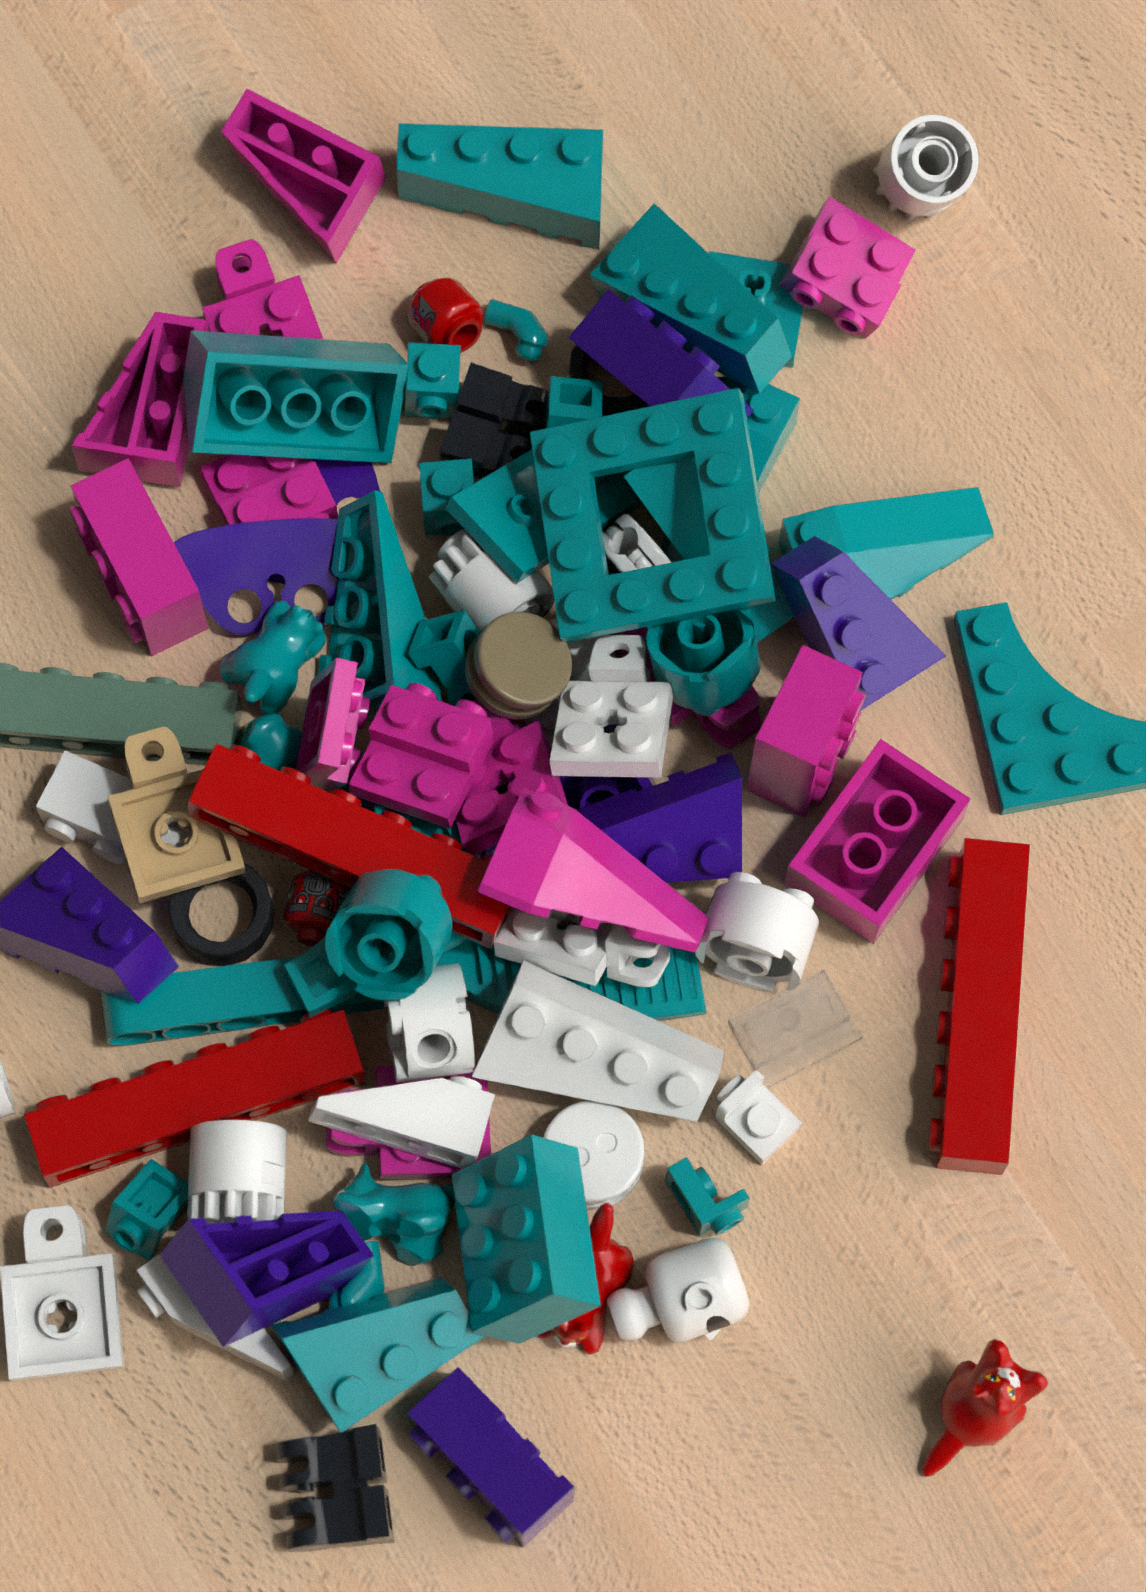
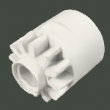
M925 115L906 124L882 149L879 163L873 170L878 175L880 183L875 191L878 195H885L890 201L887 206L888 210L892 212L900 209L905 212L908 220H912L916 216H926L930 219L959 198L972 184L978 169V151L971 134L959 122L942 115Z
M465 529L454 534L443 544L438 552L440 560L433 565L436 571L429 576L431 582L444 596L445 601L454 612L466 610L479 633L492 620L510 612H527L543 618L555 603L553 588L539 570L516 583Z
M218 1120L192 1126L190 1129L187 1220L190 1218H205L206 1224L231 1222L235 1216L251 1215L253 1221L277 1220L281 1214H284L286 1129L275 1124L250 1120Z

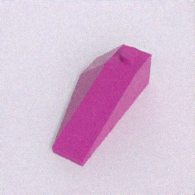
M523 788L511 812L478 889V892L532 915L548 918L551 909L579 915L580 926L598 929L600 923L609 922L624 926L626 932L635 939L695 953L709 919L707 915L576 809L562 804L552 794L533 792L526 788Z

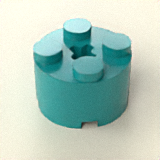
M748 607L647 627L646 645L655 681L671 683L672 702L679 706L693 709L699 715L715 714L721 707L738 700L750 689L760 672L759 651Z
M394 869L365 872L360 875L348 892L326 932L325 951L332 969L339 977L344 973L357 985L354 990L373 999L394 1001L405 999L414 994L417 988L427 982L432 975L452 934V917L447 903L441 896L440 885L430 876H416L409 872Z

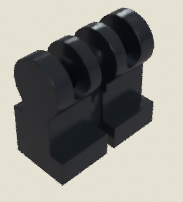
M471 362L456 404V410L453 412L440 449L439 461L472 459L473 476L483 479L532 450L530 432L545 429L548 391L541 387L512 381L513 376ZM501 429L509 431L511 434H504L500 431Z
M376 1424L356 1427L352 1431L288 1440L275 1446L277 1462L309 1461L308 1468L305 1471L279 1477L280 1490L310 1493L314 1491V1488L333 1485L334 1498L315 1499V1496H307L298 1502L282 1506L284 1519L315 1518V1525L311 1529L285 1535L287 1551L307 1552L337 1547H356L395 1542L389 1491L384 1484H381L387 1483L382 1434Z

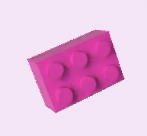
M129 458L70 485L76 505L68 509L76 525L75 531L88 557L93 556L99 569L98 575L110 599H116L123 614L121 619L133 643L136 644L144 641L151 656H154L207 630L208 625L199 589Z
M802 645L756 736L747 791L805 817L812 801L819 805L823 803L834 779L832 774L839 760L836 757L845 758L857 732L855 728L861 716L859 711L866 697V694L858 691L863 672Z
M880 739L788 865L784 884L789 888L798 889L809 894L814 899V905L874 945L964 819L971 799Z

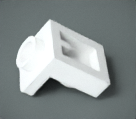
M755 1070L746 1080L740 1074L737 1075L720 1091L717 1099L721 1104L717 1108L715 1119L763 1165L801 1128L802 1122L763 1085L765 1077L758 1070Z

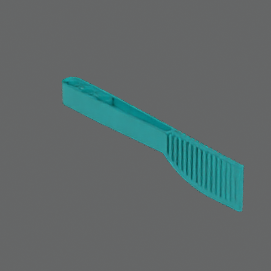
M568 922L564 925L557 924V927L560 930H565L569 925L579 924ZM469 940L444 952L436 966L460 964L467 997L464 998L499 1014L521 964L495 956L494 943L490 949ZM666 946L670 951V961L658 983L652 987H639L607 978V967L596 986L557 975L657 1021L693 1017L707 1013L699 964L695 952ZM296 957L175 972L139 1004L101 990L106 1041L110 1045L128 1046L298 1022L307 1013L284 971V964ZM639 958L633 962L639 968L649 967L653 963L648 958ZM360 993L329 1009H331L332 1013L344 1010L346 1015L387 1009L388 1007L385 1008L384 1000L373 999Z

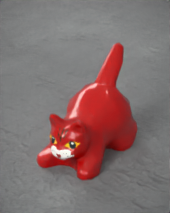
M610 1203L600 1205L589 1227L601 1306L538 1335L540 1338H548L553 1335L559 1345L568 1348L581 1343L583 1351L590 1355L599 1352L604 1341L606 1310L608 1306L607 1298L615 1290L623 1288L632 1278L634 1258L630 1249L627 1246L619 1245L614 1239L610 1238L614 1224L613 1206Z
M997 1339L988 1342L977 1365L970 1360L963 1361L957 1365L949 1377L947 1387L940 1399V1410L945 1429L929 1451L922 1465L923 1476L930 1477L936 1474L966 1446H991L1003 1439L1024 1420L1027 1409L1024 1404L1045 1390L1048 1385L1046 1377L1039 1372L1028 1371L1020 1367L1011 1358L1008 1347Z

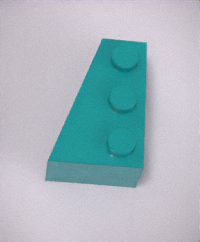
M443 1278L373 1296L374 1299L351 1306L343 1308L337 1306L323 1310L322 1314L289 1322L287 1320L271 1325L325 1413L341 1433L485 1337L471 1333L469 1310L457 1291Z

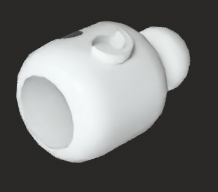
M719 1238L702 1239L657 1256L647 1265L645 1270V1279L648 1286L637 1290L621 1288L615 1290L607 1298V1303L620 1339L625 1341L637 1340L646 1333L648 1328L662 1324L667 1337L675 1343H682L704 1334L709 1340H713L722 1328L742 1320L750 1307L749 1298L731 1248L727 1242Z

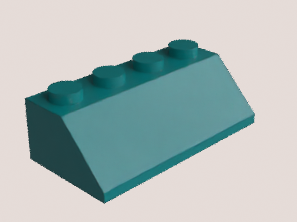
M191 330L183 378L189 449L194 453L392 463L409 364L387 343Z

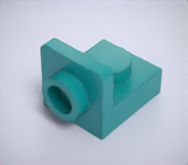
M685 1157L667 1168L665 1182L698 1236L711 1229L716 1236L720 1235L744 1220L741 1212L747 1208L750 1200L745 1189H741L715 1204L712 1198L718 1196V1193L710 1176L703 1167L694 1169L689 1159Z
M150 1159L113 1201L105 1230L106 1233L122 1249L132 1253L135 1252L145 1260L150 1261L158 1252L162 1236L188 1207V1182Z

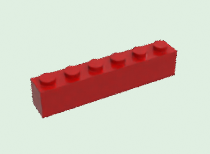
M216 743L188 800L190 818L352 888L363 873L384 869L401 870L416 876H430L440 885L441 896L449 907L452 917V932L491 949L510 905L478 892L492 856L483 855L482 859L462 851V845L449 836L440 833H433L431 837L411 829L412 823L401 815L390 811H382L381 815L361 807L362 802L346 791L332 789L329 793L311 785V779L298 770L282 767L279 771L260 763V756L245 747L231 745L230 749Z
M965 838L959 855L951 854L949 858L947 887H956L955 907H946L943 938L953 939L951 959H942L939 985L940 991L949 992L947 1012L939 1011L936 1025V1044H944L945 1052L944 1065L935 1064L932 1079V1097L941 1098L940 1119L931 1118L928 1134V1151L937 1152V1169L1002 1175L1009 1164L1030 844Z
M327 1009L310 1018L306 1014L300 1018L301 1024L280 1030L278 1026H267L250 1033L247 1036L248 1041L228 1048L225 1043L208 1045L196 1051L194 1059L174 1065L172 1060L160 1061L145 1067L142 1070V1076L121 1082L120 1078H109L91 1085L88 1088L90 1093L69 1100L66 1095H57L38 1102L35 1105L36 1110L26 1113L24 1116L43 1178L48 1186L52 1188L189 1143L190 1129L199 1123L218 1120L255 1121L316 1101L318 1097L334 1095L338 1092L366 1084L364 1069L344 1010L332 1013L331 1009Z

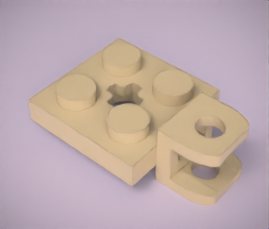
M163 726L129 736L125 742L127 774L132 789L108 796V803L139 904L245 873V865L236 837L189 817L188 800L203 769L187 774L182 751L174 733L169 728ZM149 757L160 758L158 761L150 762L146 760ZM178 822L181 829L186 830L190 828L193 835L185 839V846L175 848L172 843H164L161 836L168 834V824Z

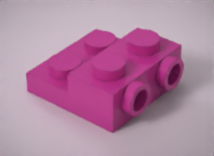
M829 197L822 204L779 286L789 291L791 297L800 305L811 309L816 308L833 318L835 324L844 332L851 335H860L866 339L880 327L901 287L899 281L916 249L832 197Z
M229 454L200 467L202 477L225 525L280 519H338L337 505L316 462H313L312 459Z
M341 658L333 660L311 681L295 770L302 772L311 779V785L329 793L332 789L344 787L348 780H351L360 762V750L354 748L356 730L364 727L369 710V698L362 697L365 679L355 677L358 662Z
M409 683L406 689L391 685L369 727L371 741L348 784L350 793L356 797L451 829L494 742L491 718L486 717V712L482 707L469 700H458L455 706L438 701L436 694L431 689L418 683Z

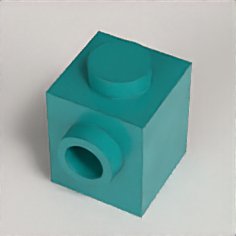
M408 343L407 363L409 367L406 379L404 416L431 419L452 418L459 395L461 345Z
M472 459L419 463L425 536L456 534L464 528L445 507L452 496L474 484Z

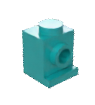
M551 376L546 406L545 429L602 417L603 381Z

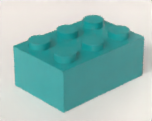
M530 1134L452 1174L471 1333L520 1344L601 1306L577 1147Z

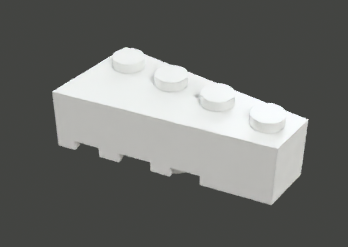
M523 960L481 1050L472 1077L697 1122L719 1078L724 1050Z

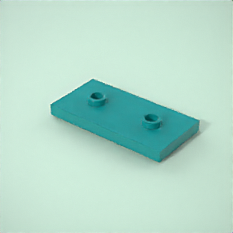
M533 450L526 452L450 498L445 509L516 583L549 564ZM623 472L594 478L602 530L615 523L614 521L622 514H629L644 505L624 478Z

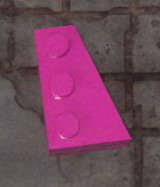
M246 88L221 130L231 153L337 264L387 178L379 156Z
M155 312L123 362V370L108 393L104 392L97 404L98 410L85 431L83 433L79 432L71 445L79 471L98 473L129 458L140 481L181 487L189 453L183 385L191 330L209 332L207 320L162 312Z

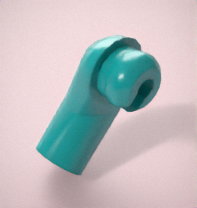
M494 299L490 300L484 323L513 332L515 337L519 339L515 347V353L518 357L531 361L539 360L542 357L543 346L548 344V334L536 315L529 310Z
M379 1241L365 1242L374 1256L344 1286L342 1291L337 1290L330 1296L329 1309L337 1306L341 1308L372 1300L374 1299L373 1296L383 1294L385 1284Z

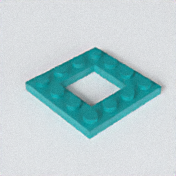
M739 388L530 432L559 636L563 642L568 643L776 601L744 398ZM695 457L710 555L609 575L594 478Z

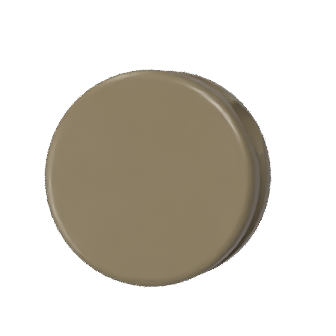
M510 612L492 620L471 643L465 659L466 680L475 698L492 713L509 719L531 718L543 712L565 690L572 673L571 652L567 642H563L560 639L559 630L544 618L527 612Z

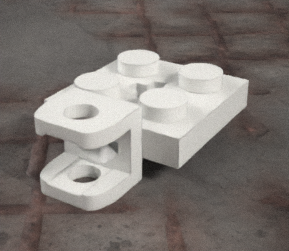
M603 635L599 637L591 653L589 665L590 681H569L562 692L550 755L552 776L661 778L673 693L671 683L651 682L650 673L646 667V646L641 636ZM619 649L629 652L623 658H613L610 656L613 651ZM607 725H621L615 728L614 733H604L603 727Z
M513 908L494 940V951L497 957L520 964L524 960L548 972L594 986L597 985L607 967V978L634 986L652 987L658 983L670 961V951L665 945L635 939L626 932L624 926L607 922L600 923L598 929L580 926L579 915L551 909L549 917L545 918ZM561 921H574L579 924L569 925L565 930H560L557 927V923ZM639 958H648L653 962L646 968H639L633 964Z
M65 1205L30 1210L25 1217L23 1228L25 1259L27 1263L0 1266L9 1380L13 1382L124 1368L115 1256L112 1253L88 1256L87 1238L83 1221L71 1206ZM57 1226L63 1227L62 1235L57 1240H47L48 1233L52 1228ZM67 1302L68 1309L78 1313L77 1321L70 1323L69 1331L59 1333L56 1325L47 1324V1315L56 1313L57 1303Z

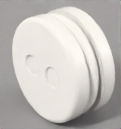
M626 513L614 521L616 526L609 527L606 534L602 532L607 564L615 573L671 563L645 530Z
M582 1101L563 1109L548 1125L543 1138L578 1148L587 1209H598L603 1203L615 1205L632 1192L640 1179L643 1169L644 1142L637 1124L624 1110L615 1105L595 1101Z

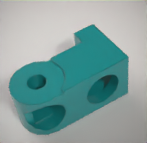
M466 610L420 621L408 651L409 656L418 669L427 666L433 668L444 687L448 689L447 699L449 704L453 706L456 705L458 700L472 701L476 699L466 680L465 659L471 643L480 633Z

